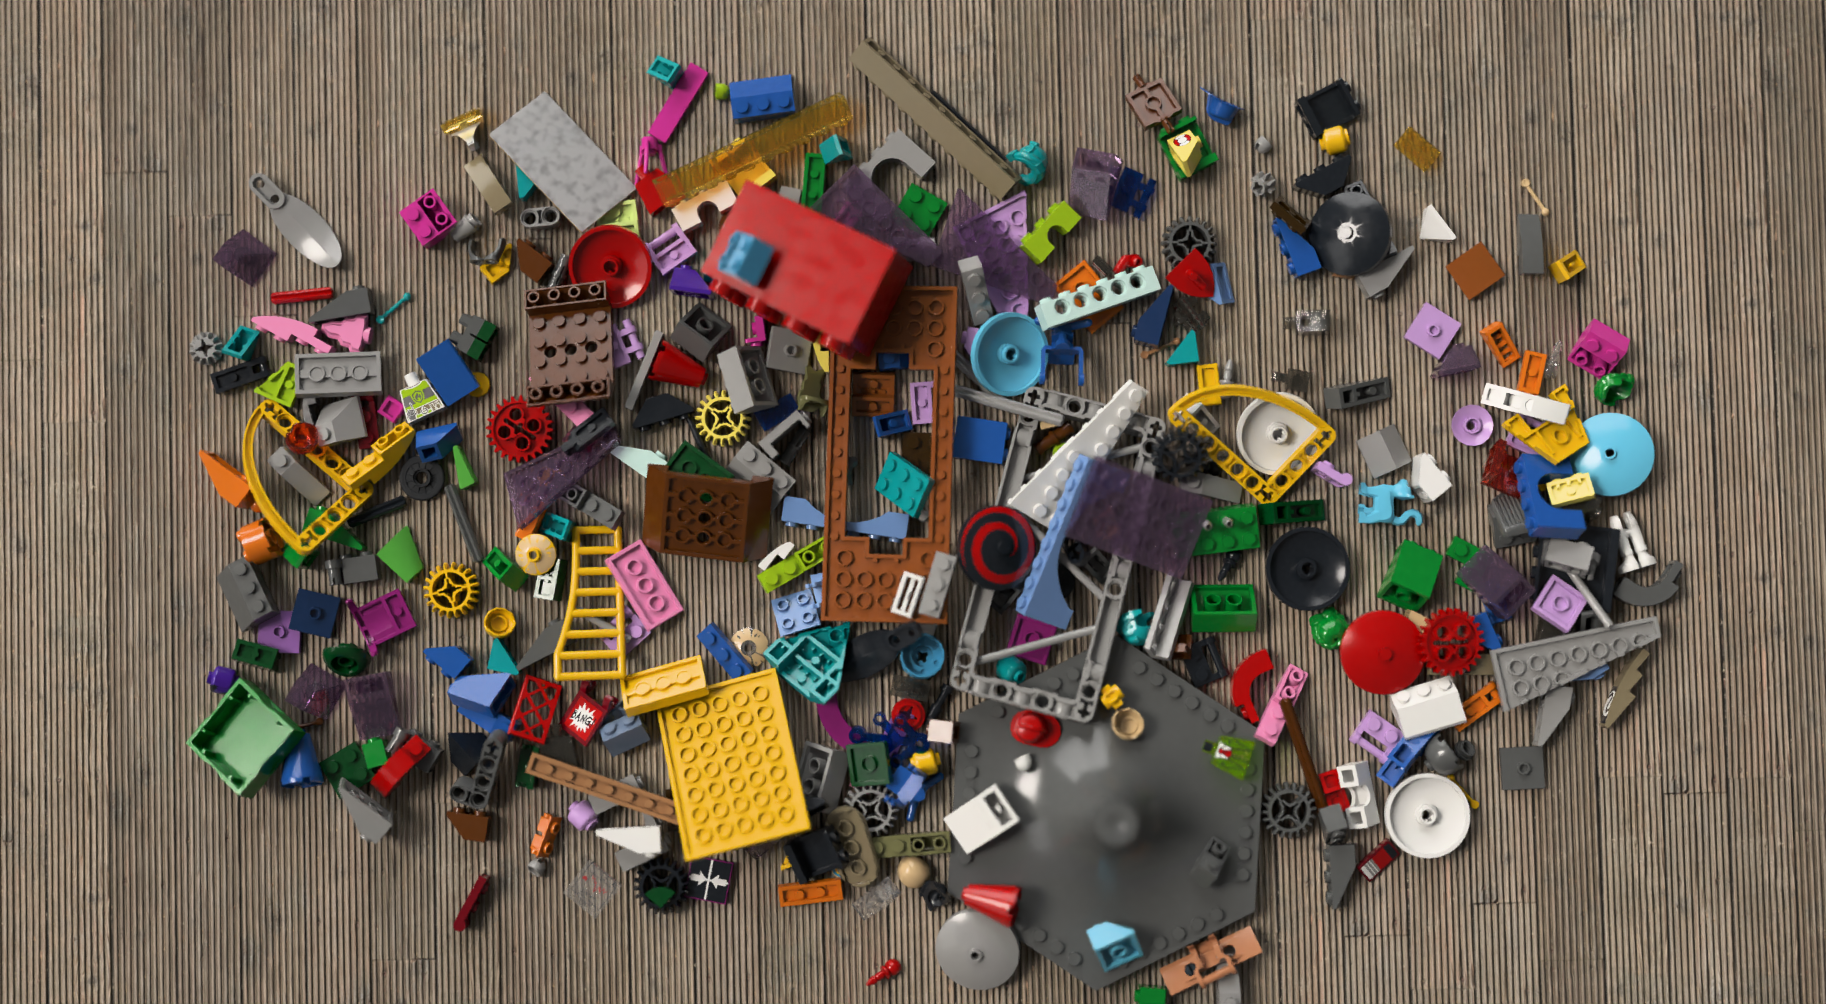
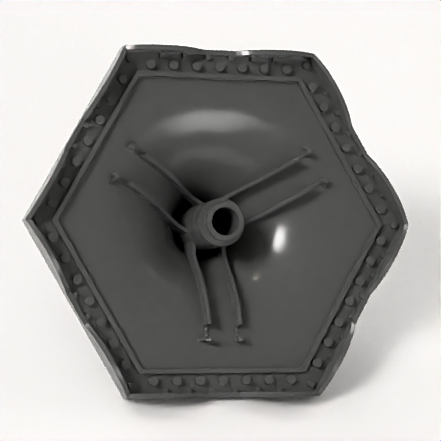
M1117 635L1114 636L1100 689L1107 684L1110 687L1115 684L1125 696L1121 699L1123 705L1116 710L1113 706L1108 710L1098 698L1094 715L1086 723L1054 717L1061 727V735L1059 740L1050 747L1043 748L1023 744L1012 736L1010 731L1012 718L1018 712L1026 709L986 699L958 714V722H961L959 743L956 744L953 811L996 783L1020 820L968 854H966L951 831V852L949 856L948 892L964 902L961 899L964 887L968 888L969 884L1017 885L1022 887V897L1018 902L1019 910L1013 925L1018 939L1095 991L1255 912L1264 759V742L1254 737L1257 728ZM1088 649L1018 685L1058 694V696L1068 699H1076ZM1085 687L1083 694L1087 698H1092L1094 690L1091 687ZM1007 689L996 695L1004 697L1007 694ZM1040 696L1037 698L1036 703L1040 708H1045L1048 705V700L1046 697ZM1080 699V703H1084L1082 710H1078V713L1084 719L1085 716H1089L1086 708L1088 704L1092 706V702H1084ZM1131 708L1141 714L1144 719V730L1138 738L1123 740L1115 735L1112 729V718L1116 711ZM1221 738H1230V739H1231V743L1229 744V739H1221ZM1205 741L1213 743L1211 752L1203 750ZM1220 741L1232 747V756L1228 760L1215 758ZM1030 754L1032 759L1031 768L1027 771L1019 770L1015 765L1014 759ZM1224 765H1225V767L1237 768V769H1225V768H1224ZM1215 836L1231 848L1218 877L1207 889H1204L1190 880L1188 876L1211 837ZM1104 922L1133 929L1143 956L1104 972L1086 930Z

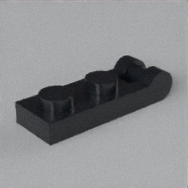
M261 356L210 374L216 394L219 395L256 381L267 379L273 374L272 370L268 367L267 363L269 361L267 356ZM259 366L261 372L255 373L254 367Z

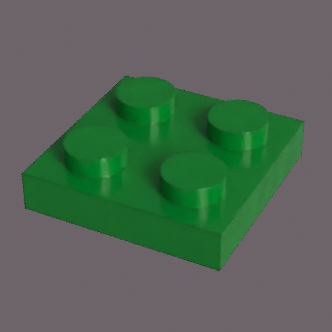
M911 183L891 220L921 237L929 238L948 203Z

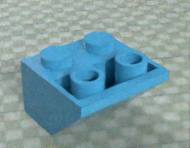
M736 231L730 237L729 246L720 257L717 269L756 287L775 248L754 236Z

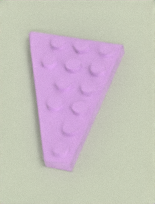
M1024 190L952 228L967 258L978 255L983 268L989 299L997 314L1016 312L1029 316L1028 258L1018 249L1022 244L1020 240L1027 233L1026 192Z

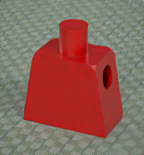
M643 164L635 170V173L641 179L635 184V187L652 218L684 195L683 191L659 168L652 172L648 169V173L645 174Z

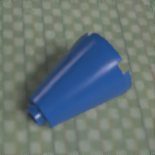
M306 733L285 758L280 781L282 788L293 789L295 788L294 786L308 788L324 783L310 733Z

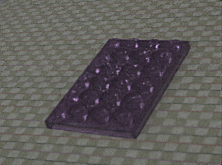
M1095 455L1064 535L1182 580L1213 500Z

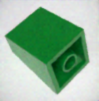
M1404 539L1396 549L1378 591L1377 598L1405 610L1417 612L1431 596L1443 555L1438 554L1435 550L1424 548L1414 541Z

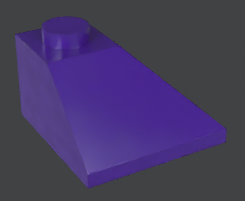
M681 265L680 268H674L669 290L673 295L715 300V295L708 289L709 287L697 271L693 270V266Z

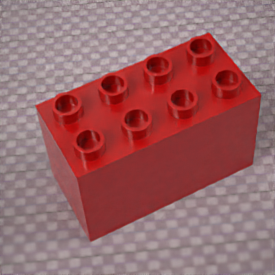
M746 179L701 272L713 279L708 289L720 295L721 298L743 308L748 298L745 307L755 312L756 315L778 326L783 316H785L781 324L782 326L813 343L816 342L819 334H821L822 337L819 344L825 346L831 352L852 361L856 352L869 357L913 266L895 249ZM736 231L754 236L775 248L756 287L717 269L719 259L726 252L729 246V239Z

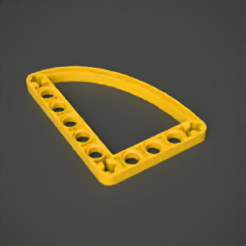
M1223 384L1201 388L1179 399L1169 408L1167 413L1169 420L1175 427L1183 424L1181 427L1182 431L1190 424L1195 423L1198 425L1197 436H1202L1203 439L1206 437L1213 438V444L1204 449L1208 451V456L1261 504L1276 502L1336 439L1335 430L1305 406L1276 392L1248 385ZM1246 396L1268 401L1286 408L1313 424L1317 429L1265 481L1186 409L1198 402L1214 397ZM1175 411L1178 413L1182 411L1180 414L1186 420L1184 424L1179 418L1174 419L1173 413ZM1325 431L1328 432L1330 436L1329 438H1323V435L1321 433ZM1316 438L1323 444L1321 447L1314 441ZM1309 445L1316 446V452L1313 455L1306 454V448ZM1220 451H1227L1228 457L1226 460L1220 461L1217 459V454ZM1295 460L1302 462V466L1298 470L1291 469V464ZM1235 464L1243 465L1241 473L1234 474L1232 472ZM1281 475L1287 476V482L1284 485L1276 483L1277 478ZM1256 477L1258 479L1255 487L1247 486L1249 478ZM1262 488L1266 493H1270L1272 497L1264 499V495L1259 490Z
M267 399L254 410L245 429L242 445L245 476L256 503L272 527L297 553L309 555L370 500L374 488L368 480L354 491L348 487L340 476L352 467L328 446L320 447L322 449L321 454H313L310 449L314 446L319 447L317 436L276 401ZM271 407L273 408V412H272V411H268V412L265 411L266 408H268V409H270ZM262 419L347 491L299 536L288 526L273 507L256 472L253 458V439ZM286 419L291 425L285 428L279 424V421ZM303 433L307 439L299 441L295 438V434ZM334 460L338 463V466L330 468L326 462ZM360 489H367V493L364 492L361 494ZM351 500L355 506L349 509L343 505V502ZM336 513L340 516V520L333 522L328 516ZM322 527L326 533L324 535H317L314 532V528ZM310 537L312 538L308 547H301L302 542L306 543Z

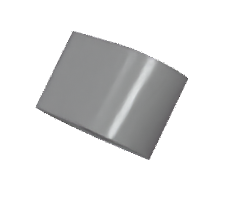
M548 206L526 209L520 215V220L527 229L535 231L557 228L561 225L563 217L556 208ZM550 213L557 214V218L553 222L547 221ZM530 215H535L536 221L531 225L527 224V218Z

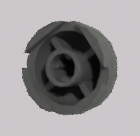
M1438 732L1424 749L1426 757L1424 763L1431 772L1435 770L1440 775H1452L1465 766L1463 763L1458 765L1456 762L1459 760L1458 756L1446 740H1439V737L1442 735Z

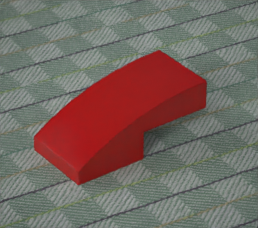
M1337 768L1318 774L1328 806L1340 803L1343 813L1346 812L1345 809L1350 807L1345 787L1341 788Z

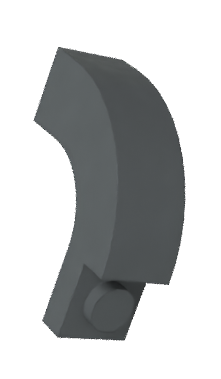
M1677 560L1669 561L1658 580L1647 587L1639 586L1626 577H1619L1614 584L1612 598L1632 606H1651L1664 602L1678 590L1679 586L1672 582L1681 576L1683 564Z

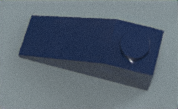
M1169 284L1140 317L1138 324L1133 325L1131 337H1134V344L1154 349L1159 348L1174 285Z

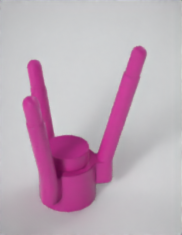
M653 136L641 138L637 168L643 164L644 158V173L647 174L649 157L656 156V152H658L663 172L667 176L668 171L662 152V144H658V138ZM637 174L635 176V184L640 180Z

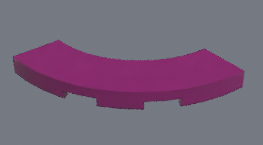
M837 693L825 705L816 703L824 728L841 747L846 749L847 744L867 742L868 736L854 730L842 717L837 702Z

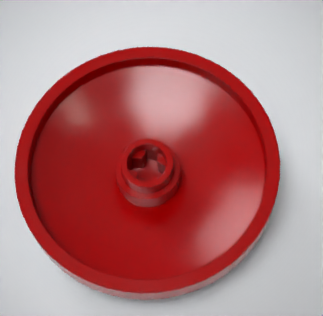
M601 225L588 230L576 241L569 256L568 268L573 284L606 280L612 308H621L635 302L645 292L652 278L653 263L647 245L636 233L618 225Z
M1374 610L1360 615L1347 627L1341 639L1339 654L1345 674L1355 685L1370 693L1383 695L1403 690L1418 677L1424 665V662L1421 661L1424 654L1418 653L1422 646L1416 645L1422 639L1417 636L1421 632L1410 619L1394 611Z

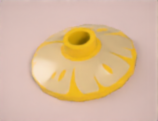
M530 534L524 537L518 543L515 551L518 566L530 575H542L548 572L554 566L557 558L553 542L547 536L541 534ZM532 551H535L537 553V557L535 559L531 557Z

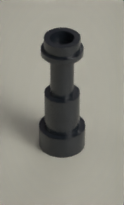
M945 683L940 686L942 691L925 715L923 725L926 727L930 719H938L948 695H953L954 689Z

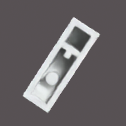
M662 825L600 828L596 830L597 836L639 854L645 853V857L658 856V852L663 851Z

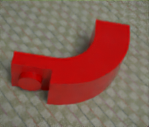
M1264 648L1246 656L1236 667L1230 682L1232 705L1234 707L1242 705L1243 708L1240 709L1241 715L1249 723L1259 721L1250 698L1251 684L1258 675L1274 668L1268 652Z
M415 735L381 767L370 784L386 799L401 785L402 779L431 751V748Z

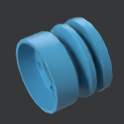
M923 633L919 641L900 651V663L903 670L910 677L917 680H926L934 677L940 671L944 662V649L941 642L936 637L927 633ZM918 653L922 655L926 653V662L923 663L922 660L917 661Z

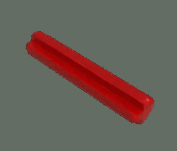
M331 287L275 292L271 294V301L273 304L332 299L334 293Z

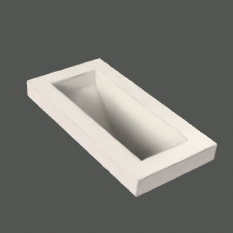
M1432 204L1423 210L1420 239L1449 243L1456 238Z

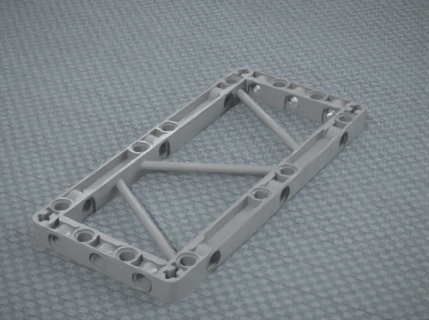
M1039 387L1028 388L1023 399L1024 404L1030 405L1032 394H1036L1038 399L1035 400L1034 407L1062 414L1066 419L1081 423H1089L1097 415L1096 412L1107 405ZM1070 404H1077L1080 410L1073 413L1069 410L1068 406ZM1135 412L1123 433L1142 438L1141 443L1113 450L1105 459L1107 461L1138 452L1103 591L1076 565L1072 564L1061 550L1059 552L1058 560L1100 600L1095 624L977 657L994 590L983 589L974 584L951 674L950 683L954 689L980 698L1064 720L1086 723L1092 719L1107 668L1157 466H1153L1152 461L1154 458H1151V454L1146 452L1145 446L1157 444L1155 439L1151 438L1154 425L1158 426L1155 438L1160 437L1163 439L1161 432H1165L1166 425L1162 419ZM1019 415L995 506L1010 507L1022 514L1030 523L1035 537L1042 542L1046 535L1021 511L1007 503L1010 498L1012 499L1021 490L1022 484L1029 482L1037 472L1025 474L1039 420L1034 419L1032 422H1026L1023 416ZM1123 544L1130 547V553L1127 555L1122 554L1119 550V547ZM1117 585L1120 588V594L1112 595L1109 592V587ZM1092 634L1076 699L1058 696V694L1035 688L1016 685V683L993 677L980 676L973 672L974 667L977 665ZM964 654L971 657V663L967 666L959 662L960 656ZM956 667L962 670H969V673L964 672L963 680L966 683H962L961 686H957V682L954 681V678H958L960 670H956ZM997 686H1004L1007 689V694L1004 697L996 695L995 688ZM1085 687L1093 688L1094 696L1092 698L1084 696L1083 689ZM1040 696L1046 697L1048 700L1047 707L1040 708L1036 703L1037 698ZM1080 699L1084 702H1092V706L1087 705L1086 712L1089 713V716H1085L1084 719L1078 713V710H1082L1084 703H1080Z

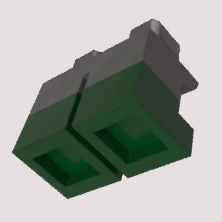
M463 313L458 323L467 327L462 335L454 330L449 339L456 345L457 349L482 362L490 346L474 338L473 335L492 344L500 328L476 315L471 316Z

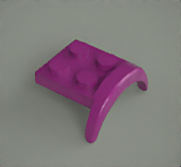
M400 588L361 607L353 599L346 600V605L354 616L372 657L379 654L378 645L418 626Z

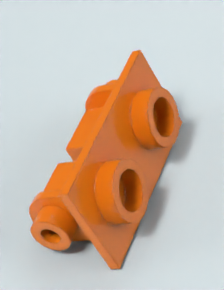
M546 812L541 816L537 830L543 832L542 836L535 834L530 846L531 853L535 854L536 857H549L554 847L555 837L561 827V817H553L552 814Z

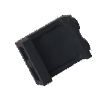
M1342 77L1306 97L1303 96L1297 99L1294 103L1313 140L1321 137L1324 130L1335 126H1342L1356 119L1361 114L1359 102L1352 98L1350 85L1347 81H1343Z
M833 824L792 838L782 847L800 885L807 883L814 876L833 869H844L850 862L849 853L843 848L840 834Z

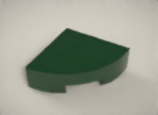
M656 887L650 889L645 895L659 908H662L675 891L669 887Z

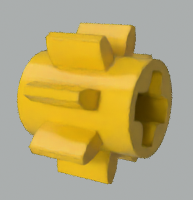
M1107 684L1100 689L1102 695L1098 698L1108 710L1112 706L1116 710L1123 705L1121 699L1125 696L1115 684L1112 687Z

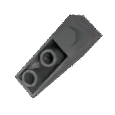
M1351 842L1326 844V849H1323V860L1327 862V870H1324L1325 883H1328L1325 899L1326 904H1329V907L1333 910L1337 909L1356 867L1355 844Z

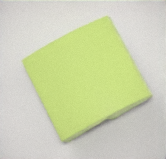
M636 199L621 201L596 221V227L601 225H618L633 231L640 237Z

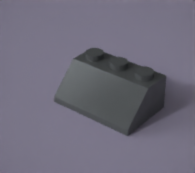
M242 557L228 564L216 577L242 633L281 614L259 566L254 562L249 563L245 557Z

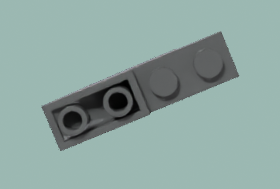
M555 472L545 489L614 531L625 515V512L557 472Z

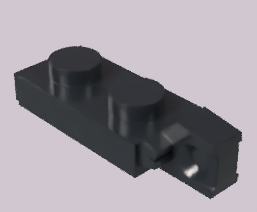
M604 407L600 408L570 431L569 440L560 447L570 457L574 453L587 448L613 428L616 423Z

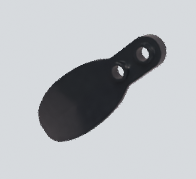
M909 621L893 630H873L848 641L840 683L860 680L886 668L896 659L903 648L922 638L923 630L920 624L916 621Z

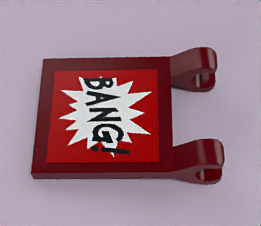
M582 680L580 690L558 724L585 747L590 745L609 712L619 702L615 696L606 695L601 705L588 694L597 685L594 680Z

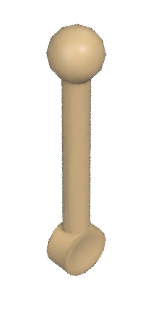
M1523 179L1521 186L1526 188L1542 210V215L1548 216L1550 213L1549 209L1543 206L1530 187V181Z

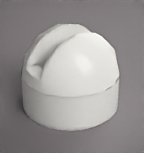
M1030 754L1014 759L1015 765L1021 771H1027L1032 766Z

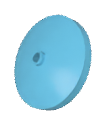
M1004 312L991 317L980 327L971 347V365L975 377L984 388L1002 396H1017L1025 393L1028 388L1034 387L1038 383L1041 372V349L1048 345L1046 335L1042 331L1041 326L1036 325L1035 320L1027 315L1016 312ZM1046 353L1045 369L1048 363V353Z
M1620 413L1595 415L1582 423L1589 443L1569 456L1573 475L1589 473L1594 494L1599 496H1622L1640 487L1650 475L1655 459L1654 445L1644 426L1635 419ZM1613 450L1614 455L1612 457H1608L1606 455V452Z

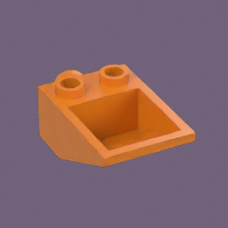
M199 451L198 454L221 497L236 508H251L256 513L262 512L253 497L244 474L214 452Z

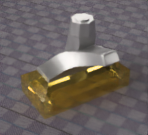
M476 107L441 123L440 126L444 134L463 138L471 151L480 148L474 138L475 129L480 124V119L483 115L480 107Z

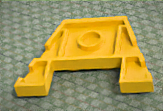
M1566 384L1548 395L1551 400L1571 405L1565 425L1546 421L1531 430L1519 413L1501 425L1505 430L1554 465L1562 462L1589 443L1582 422L1575 413L1574 402L1568 396L1567 392L1569 390Z

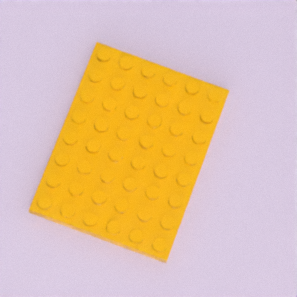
M776 668L708 685L709 695L657 709L687 862L811 830Z

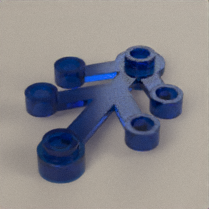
M876 712L873 722L875 725L881 726L887 734L866 732L865 728L860 725L852 727L849 732V739L853 743L888 741L889 753L900 745L908 746L900 754L892 756L890 763L894 768L902 765L904 760L912 754L925 753L930 747V741L927 740L928 736L924 733H917L907 722V718L903 714H898L895 717L894 725L897 728H902L908 737L901 736L886 719V715L883 712ZM881 716L883 721H878L876 717ZM897 719H903L904 723L899 724ZM858 733L861 738L856 739L853 734ZM921 741L923 746H917L916 742ZM897 758L901 763L896 764L893 759Z

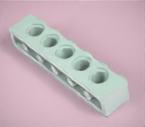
M1145 265L1134 268L1132 273L1127 274L1126 271L1114 275V279L1108 280L1106 277L1096 281L1094 286L1089 287V284L1078 287L1076 292L1071 293L1068 290L1058 294L1059 298L1052 300L1051 297L1040 300V304L1034 309L1042 331L1044 332L1156 293L1161 287L1153 266L1145 268ZM1131 279L1137 282L1138 288L1132 286ZM1112 286H1116L1119 289V295L1113 292ZM1094 292L1100 295V301L1094 298ZM1075 299L1081 301L1082 307H1078L1075 304ZM1056 305L1062 307L1063 314L1057 312Z

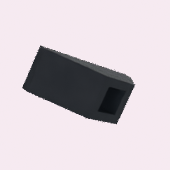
M1340 154L1331 160L1332 164L1328 166L1322 164L1313 169V174L1307 176L1305 173L1295 179L1296 183L1292 186L1293 191L1322 199L1339 190L1344 185L1352 158L1351 155L1348 154L1344 157L1343 154Z
M668 393L646 399L632 426L635 430L645 432L651 430L652 425L659 424L660 427L672 423V419L679 418L680 421L691 418V414L696 412L692 406Z

